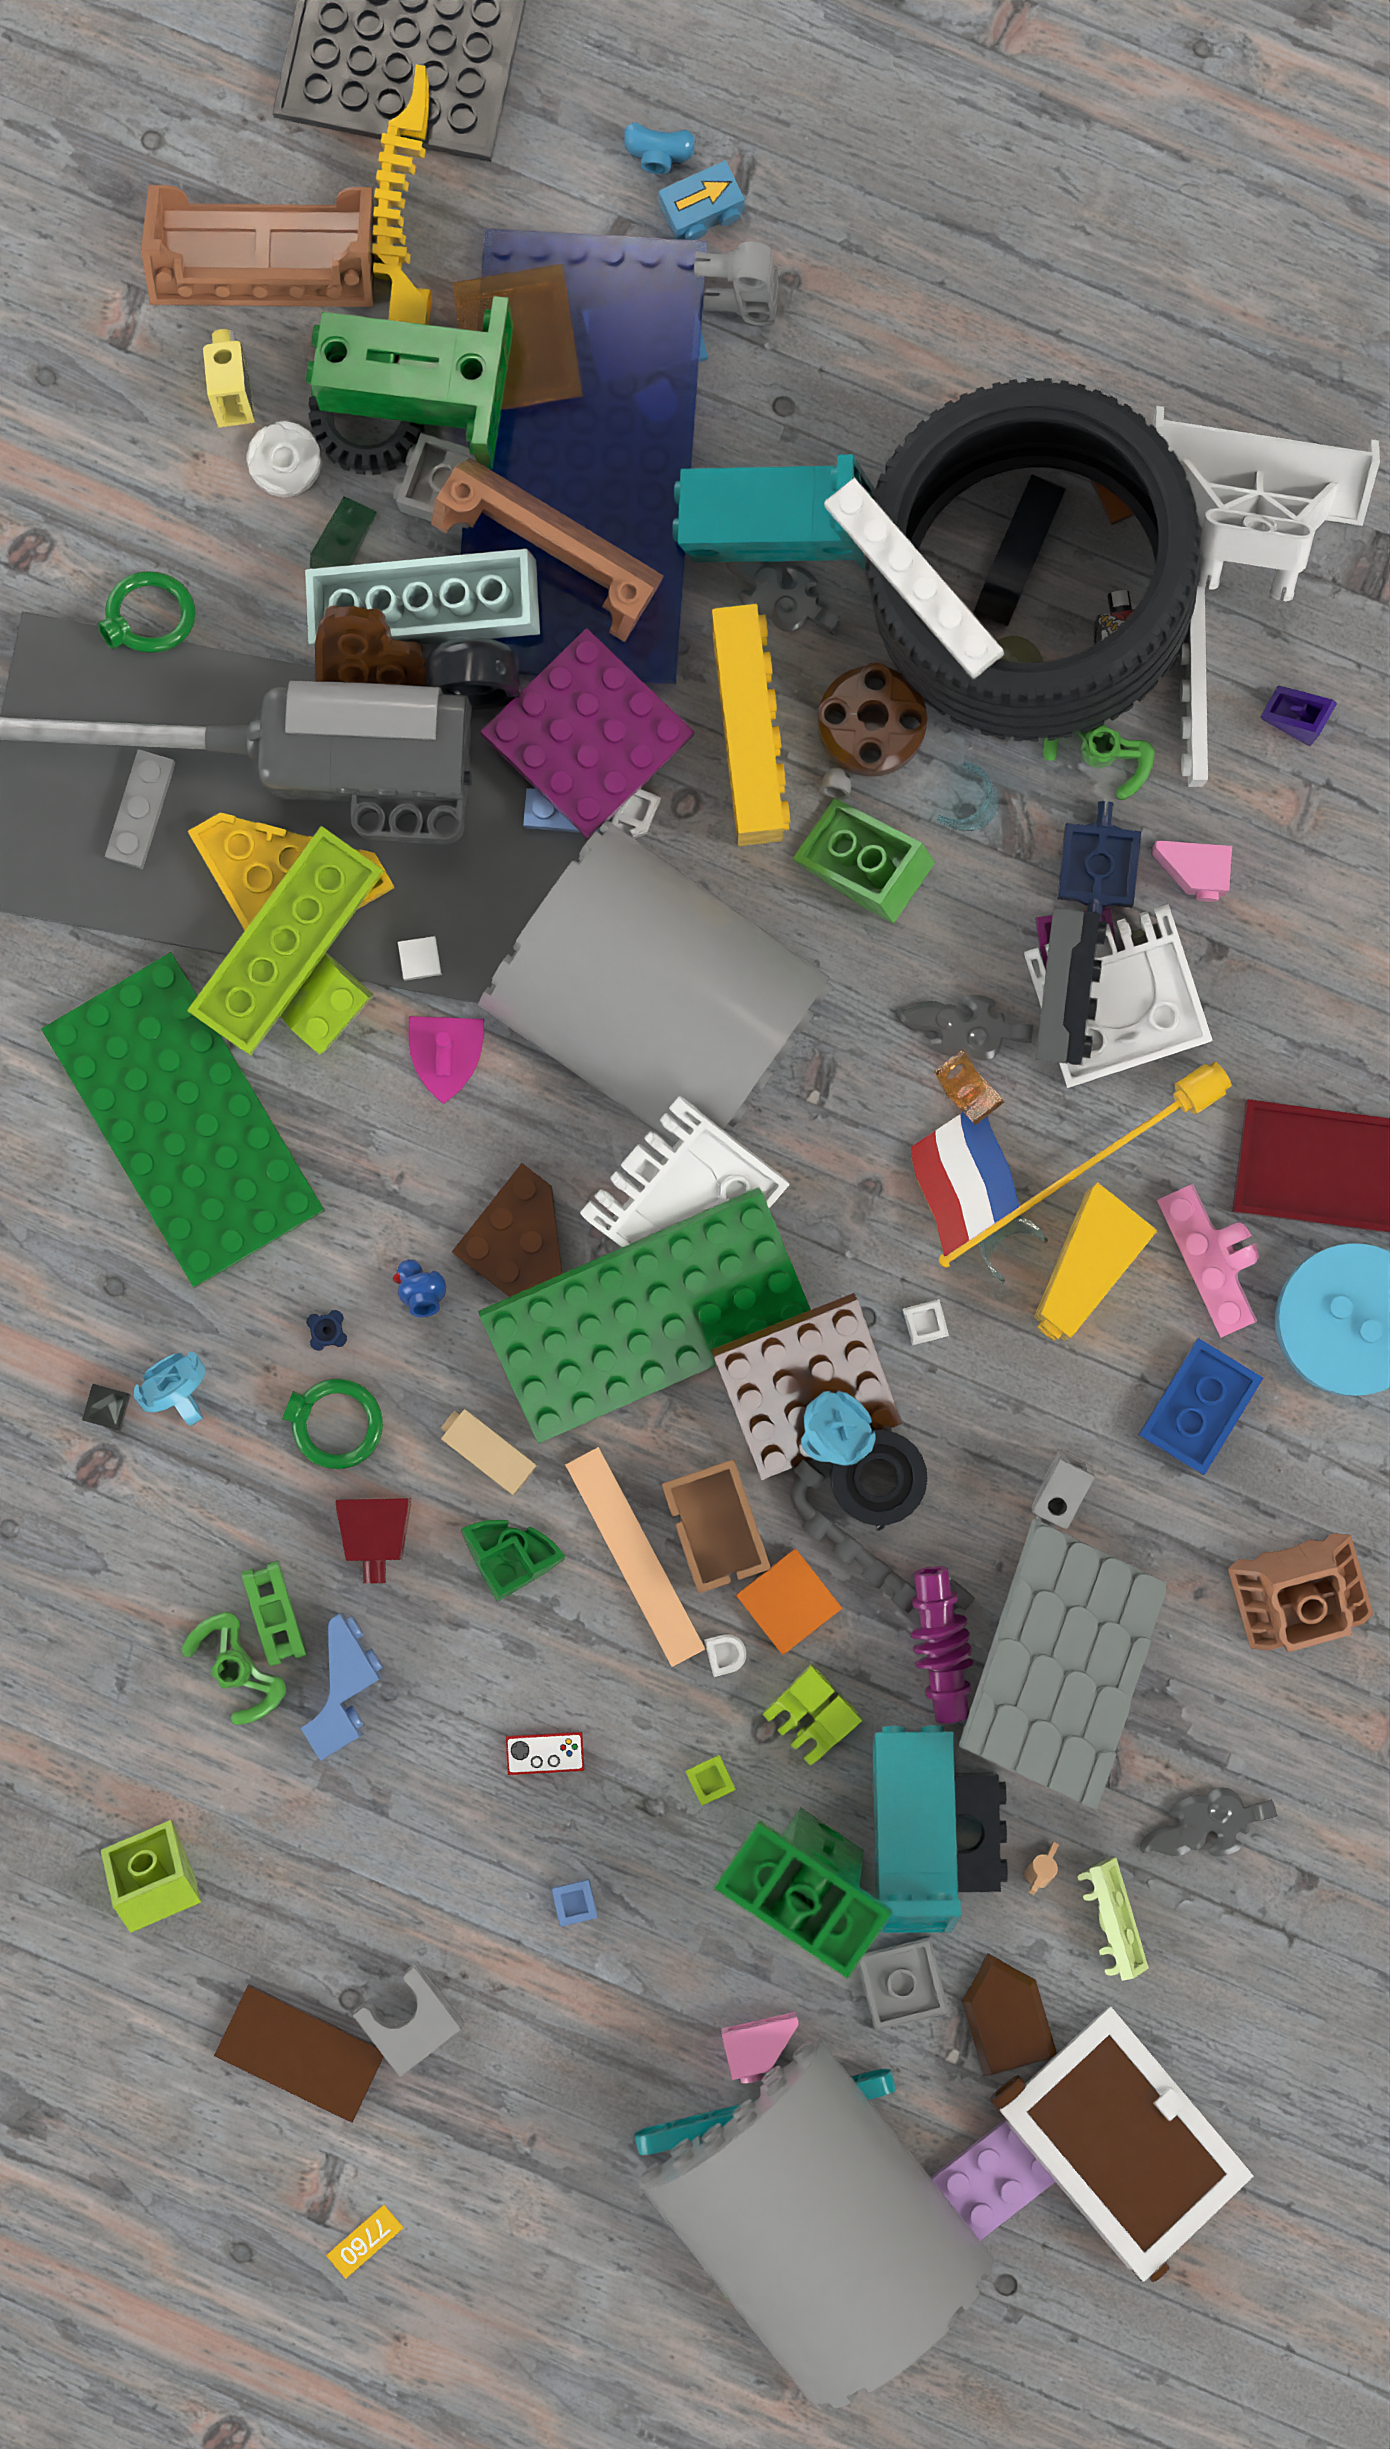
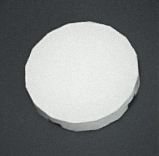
M287 421L275 422L276 424L265 426L260 429L250 441L246 456L249 473L257 486L270 495L283 498L297 496L311 488L319 476L322 465L320 447L312 433L300 424Z

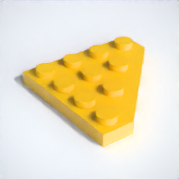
M221 812L188 830L189 835L244 930L247 929L313 838L312 836L300 835L267 824L243 820ZM355 849L384 871L359 906L361 908L395 887L375 853Z

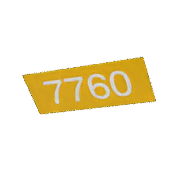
M383 2205L332 2249L326 2257L346 2279L404 2227L388 2208Z

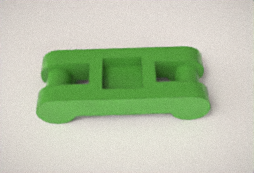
M277 1560L268 1563L267 1568L254 1571L253 1568L242 1571L244 1586L270 1667L281 1664L282 1659L293 1655L296 1659L306 1656V1645L299 1629L280 1562ZM272 1582L275 1593L262 1597L259 1586ZM286 1630L289 1641L277 1645L273 1634Z

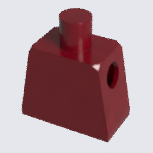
M411 1498L336 1500V1510L346 1561H363V1583H386V1560H402L411 1509Z

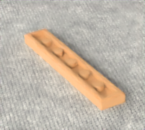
M597 1447L565 1464L671 1667L705 1650L698 1633L600 1448Z

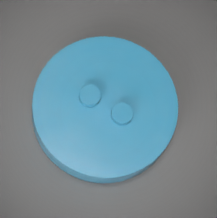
M1358 1243L1333 1246L1305 1259L1292 1271L1285 1281L1278 1296L1275 1309L1277 1340L1285 1359L1292 1369L1312 1386L1341 1396H1362L1390 1388L1389 1251L1376 1246Z

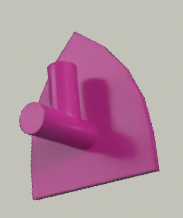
M409 1016V1048L415 1070L426 1088L443 1105L461 1091L474 1073L481 1057L484 1039V1019Z

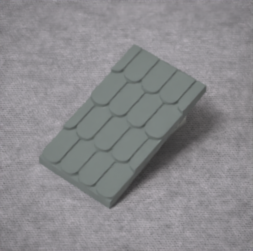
M1033 1518L959 1746L1097 1810L1116 1757L1115 1751L1131 1708L1130 1701L1152 1641L1150 1638L1166 1595L1167 1582Z

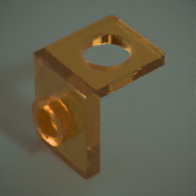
M964 1049L934 1071L945 1094L974 1125H977L1004 1103L1002 1097L976 1071ZM963 1064V1068L957 1076L947 1079L952 1068Z

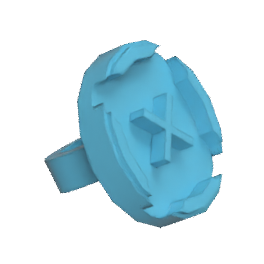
M188 1352L186 1357L182 1353L172 1354L160 1360L145 1372L143 1376L145 1382L141 1387L138 1383L135 1386L134 1399L145 1412L155 1413L175 1406L186 1423L192 1426L204 1419L191 1393L202 1382L206 1366L194 1352Z
M840 1391L837 1393L823 1392L808 1404L804 1414L806 1432L801 1438L802 1448L807 1455L821 1462L831 1461L832 1463L844 1466L856 1464L872 1451L875 1442V1431L871 1432L869 1425L872 1419L863 1405L849 1394Z

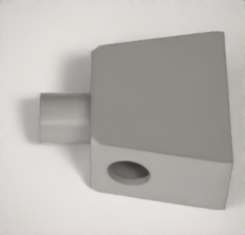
M1058 1449L1032 1503V1512L1037 1515L1035 1519L1055 1529L1057 1526L1067 1529L1095 1478L1093 1466ZM1053 1498L1064 1500L1063 1504L1059 1507L1049 1504Z

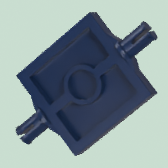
M1105 801L1098 802L1096 823L1087 825L1066 823L1057 897L1058 900L1075 901L1088 906L1087 912L1101 914L1100 921L1104 907H1133L1141 831L1124 830L1111 824L1114 803L1109 801L1106 805L1105 815Z

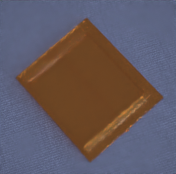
M562 263L452 282L459 329L483 332L485 309H492L493 296L509 298L514 329L501 410L583 396Z

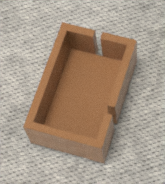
M734 1459L661 1484L672 1517L679 1514L682 1521L675 1523L698 1594L731 1583L728 1575L730 1573L736 1572L738 1580L771 1569Z

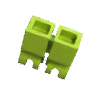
M812 1663L762 1713L769 1722L783 1710L790 1713V1717L777 1729L782 1736L790 1729L797 1728L801 1724L799 1722L800 1719L807 1713L812 1715L815 1720L806 1728L804 1726L801 1727L795 1739L790 1743L796 1750L808 1739L816 1740V1745L803 1757L810 1766L863 1721L862 1716L839 1692L831 1700L828 1699L835 1692V1687Z

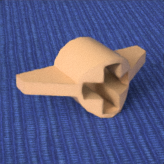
M1053 1842L1046 1855L1041 1854L1037 1856L1024 1870L1025 1878L1031 1883L1029 1893L1032 1895L1037 1892L1038 1888L1046 1887L1057 1874V1863L1053 1859L1059 1846L1056 1842Z

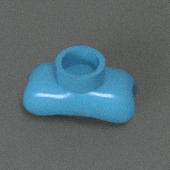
M632 123L626 127L624 132L626 150L632 156L641 158V168L652 174H667L670 172L671 163H684L694 153L695 138L688 130L659 132L650 130L639 123Z

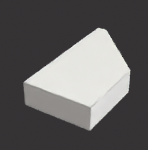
M639 789L612 816L610 822L634 839L646 835L660 804L661 797Z

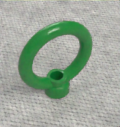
M155 571L134 573L119 581L111 590L105 605L106 619L98 623V629L103 640L112 650L124 644L133 650L146 653L167 651L179 645L190 634L196 617L194 600L188 589L170 575ZM154 586L171 593L178 601L181 610L177 626L168 634L155 638L142 637L131 632L129 624L120 615L122 601L130 592L140 587Z
M339 1378L321 1381L310 1387L304 1394L293 1391L282 1418L292 1423L293 1437L301 1453L314 1464L327 1469H347L362 1463L378 1446L383 1430L382 1412L377 1400L370 1391L354 1381ZM330 1394L348 1395L356 1399L366 1412L368 1428L365 1438L357 1448L348 1453L330 1454L324 1452L309 1437L307 1430L308 1417L313 1405L324 1396Z

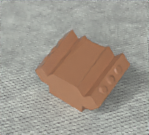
M1332 1533L1324 1541L1306 1540L1304 1543L1277 1552H1263L1255 1560L1238 1559L1228 1568L1251 1649L1272 1650L1284 1646L1288 1653L1352 1635V1627L1363 1625L1373 1615L1351 1535Z

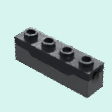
M1059 908L1053 909L1035 1060L1083 1065V1058H1091L1093 1036L1086 1035L1088 1020L1095 1021L1098 998L1091 997L1093 982L1100 983L1102 960H1096L1095 958L1097 944L1104 945L1107 928V922L1100 921V913Z

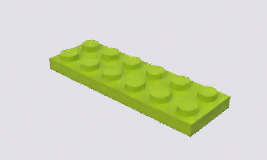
M321 826L187 1011L251 1056L384 873L383 869Z

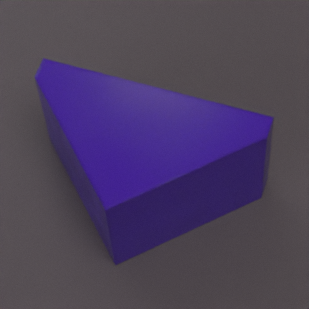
M1278 685L1260 718L1304 744L1311 746L1319 737L1337 703L1333 699Z

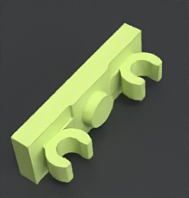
M1117 1858L1104 1859L1077 1877L1078 1881L1088 1879L1094 1884V1891L1083 1895L1084 1900L1093 1901L1098 1898L1100 1904L1098 1906L1100 1910L1099 1922L1102 1930L1107 1934L1109 1944L1100 1949L1099 1953L1100 1955L1111 1954L1116 1959V1965L1105 1969V1973L1109 1976L1120 1973L1123 1981L1137 1977L1149 1969Z

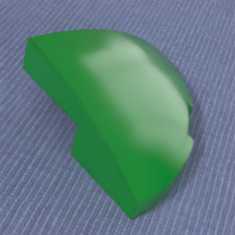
M508 1520L481 1521L461 1529L467 1547L497 1602L539 1578L565 1559V1555L560 1548L546 1535L532 1527H528L527 1531L508 1527Z

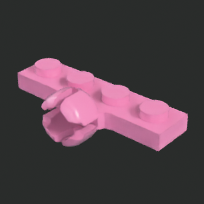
M1194 1184L1158 1199L1157 1202L1220 1337L1222 1338L1257 1322L1238 1281L1237 1274L1240 1270L1257 1262L1259 1258L1258 1249L1255 1243L1238 1251H1235L1233 1244L1252 1236L1247 1227L1242 1223H1234L1223 1229H1216L1210 1221Z

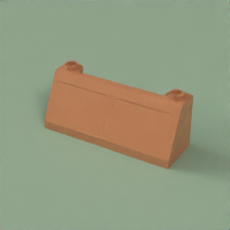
M149 185L141 253L150 305L373 307L374 256L372 254V247L375 244L373 236V225H375L373 217V188H346L338 194L336 205L189 204L185 192L175 186Z
M468 458L454 468L436 497L431 525L447 534L451 527L461 523H465L473 528L481 514L484 513L609 590L608 597L602 607L608 610L612 617V626L609 633L623 642L627 640L664 578L659 572L472 458Z

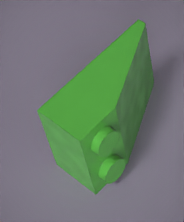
M835 798L793 857L797 864L866 910L893 924L935 864V861L922 842Z

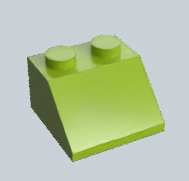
M325 953L280 1017L296 1035L321 1055L329 1049L374 997V994L328 953Z
M171 1820L101 1850L112 1906L130 1933L201 1903L195 1874Z

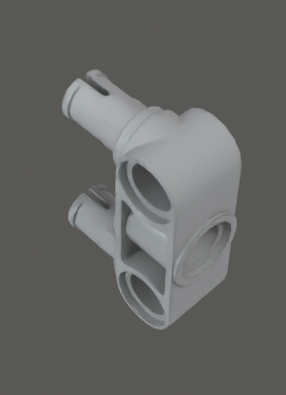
M744 242L735 251L731 250L729 254L696 252L695 259L697 261L694 262L695 277L728 278L729 282H733L735 288H711L706 286L705 295L707 296H704L705 311L737 312V315L742 316L746 323L754 326H769L775 323L779 281L777 266L774 264L770 247L759 242Z

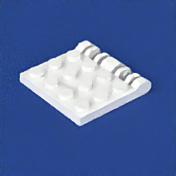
M1169 904L1154 909L1163 935L1159 939L1156 938L1148 911L1140 913L1139 920L1143 931L1146 933L1148 942L1135 947L1131 938L1132 932L1129 923L1125 919L1117 921L1126 949L1120 952L1117 951L1110 926L1107 924L1104 945L1097 944L1095 958L1096 960H1102L1100 983L1093 982L1091 997L1098 998L1095 1021L1088 1020L1086 1035L1093 1036L1091 1058H1083V1065L1059 1063L1067 1088L1213 1041ZM1046 944L1045 949L1048 956L1049 944ZM1037 947L1025 951L1024 955L1042 1008L1046 969L1040 950Z
M679 1096L669 1108L677 1117L688 1124L690 1128L687 1130L667 1113L664 1114L660 1119L662 1125L668 1131L677 1135L680 1138L679 1141L671 1148L658 1134L650 1131L644 1139L665 1157L660 1161L653 1153L638 1144L621 1166L642 1184L637 1188L629 1179L617 1171L610 1178L617 1188L631 1196L622 1206L611 1194L601 1189L594 1197L614 1213V1217L612 1218L603 1208L591 1200L580 1213L589 1223L621 1247H625L758 1187L761 1189L770 1208L790 1184L786 1178L704 1116L686 1099Z

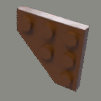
M521 1163L456 1245L452 1253L508 1297L561 1275L562 1267L552 1186Z

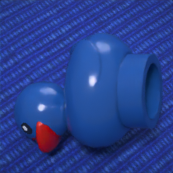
M408 1259L402 1261L392 1278L395 1283L399 1284L398 1295L400 1300L409 1307L410 1313L413 1316L429 1317L436 1314L440 1309L439 1302L446 1293V1283L443 1276L438 1271L423 1273L421 1265L415 1260Z

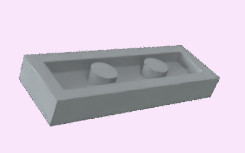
M137 750L105 853L106 859L143 870L176 764L173 759Z

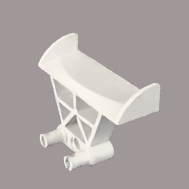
M1156 406L1152 425L1168 442V450H1174L1179 462L1185 470L1186 481L1189 480L1195 498L1199 525L1202 528L1200 536L1201 561L1197 582L1199 587L1205 589L1209 575V589H1216L1220 583L1219 579L1223 562L1229 561L1276 569L1269 593L1274 599L1280 601L1283 589L1285 591L1283 601H1290L1294 597L1298 574L1306 568L1315 530L1325 520L1363 526L1380 463L1379 440L1371 439L1368 452L1164 420V407Z

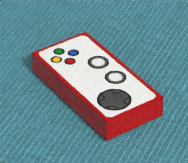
M583 1732L506 1736L508 1775L584 1771Z

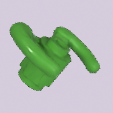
M1106 725L1089 730L1090 732L1083 734L1078 731L1077 734L1082 740L1080 750L1082 758L1090 767L1101 769L1110 766L1116 759L1138 760L1139 765L1135 773L1116 790V797L1119 800H1126L1141 788L1147 780L1154 763L1155 750L1146 740H1125L1120 737L1117 731H1113ZM1044 738L1043 757L1047 761H1053L1057 757L1059 738L1052 741Z
M222 1612L198 1624L188 1635L181 1652L185 1657H192L208 1634L214 1630H221L220 1654L216 1657V1663L211 1668V1674L217 1679L219 1686L225 1689L243 1685L266 1692V1698L259 1704L249 1709L236 1711L231 1715V1721L234 1725L252 1723L267 1716L279 1705L286 1694V1686L282 1678L277 1675L271 1676L262 1673L239 1642V1619L230 1612ZM229 1639H231L230 1644L233 1648L232 1650H229ZM253 1675L255 1679L261 1680V1683L250 1680Z

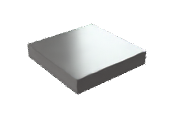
M930 1936L866 1951L859 1961L858 1967L874 2031L949 2013Z

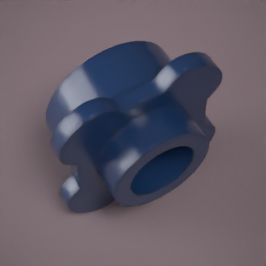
M332 1310L328 1315L321 1316L311 1314L307 1318L306 1324L310 1328L312 1336L310 1345L314 1350L321 1351L325 1346L335 1345L342 1347L346 1344L347 1335L343 1333L342 1329L344 1316L340 1311ZM325 1327L330 1328L329 1334L323 1332Z

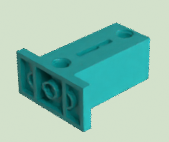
M853 454L838 455L837 466L681 469L680 481H676L674 486L675 502L679 504V518H675L673 521L674 541H678V545L694 563L856 560L861 569L864 570L866 569L864 552L825 508L824 502L853 478L858 481L871 498L875 488Z
M936 1725L922 1726L921 1732H905V1727L903 1726L882 1727V1732L875 1733L872 1743L875 1896L877 1900L892 1909L891 1916L879 1933H951L961 1918V1900H958L953 1732H944L943 1726Z

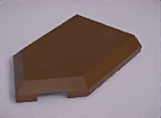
M987 1953L980 1966L981 1968L962 1999L983 2075H994L1054 2057L1057 2051L1036 1980Z

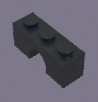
M996 1772L954 1773L956 1815H971L977 1818L982 1829L981 1837L973 1847L957 1850L958 1892H1001V1882H1007L1008 1879L1007 1859H1000V1843H1007L1006 1820H1000V1805H1006V1782H999V1775Z

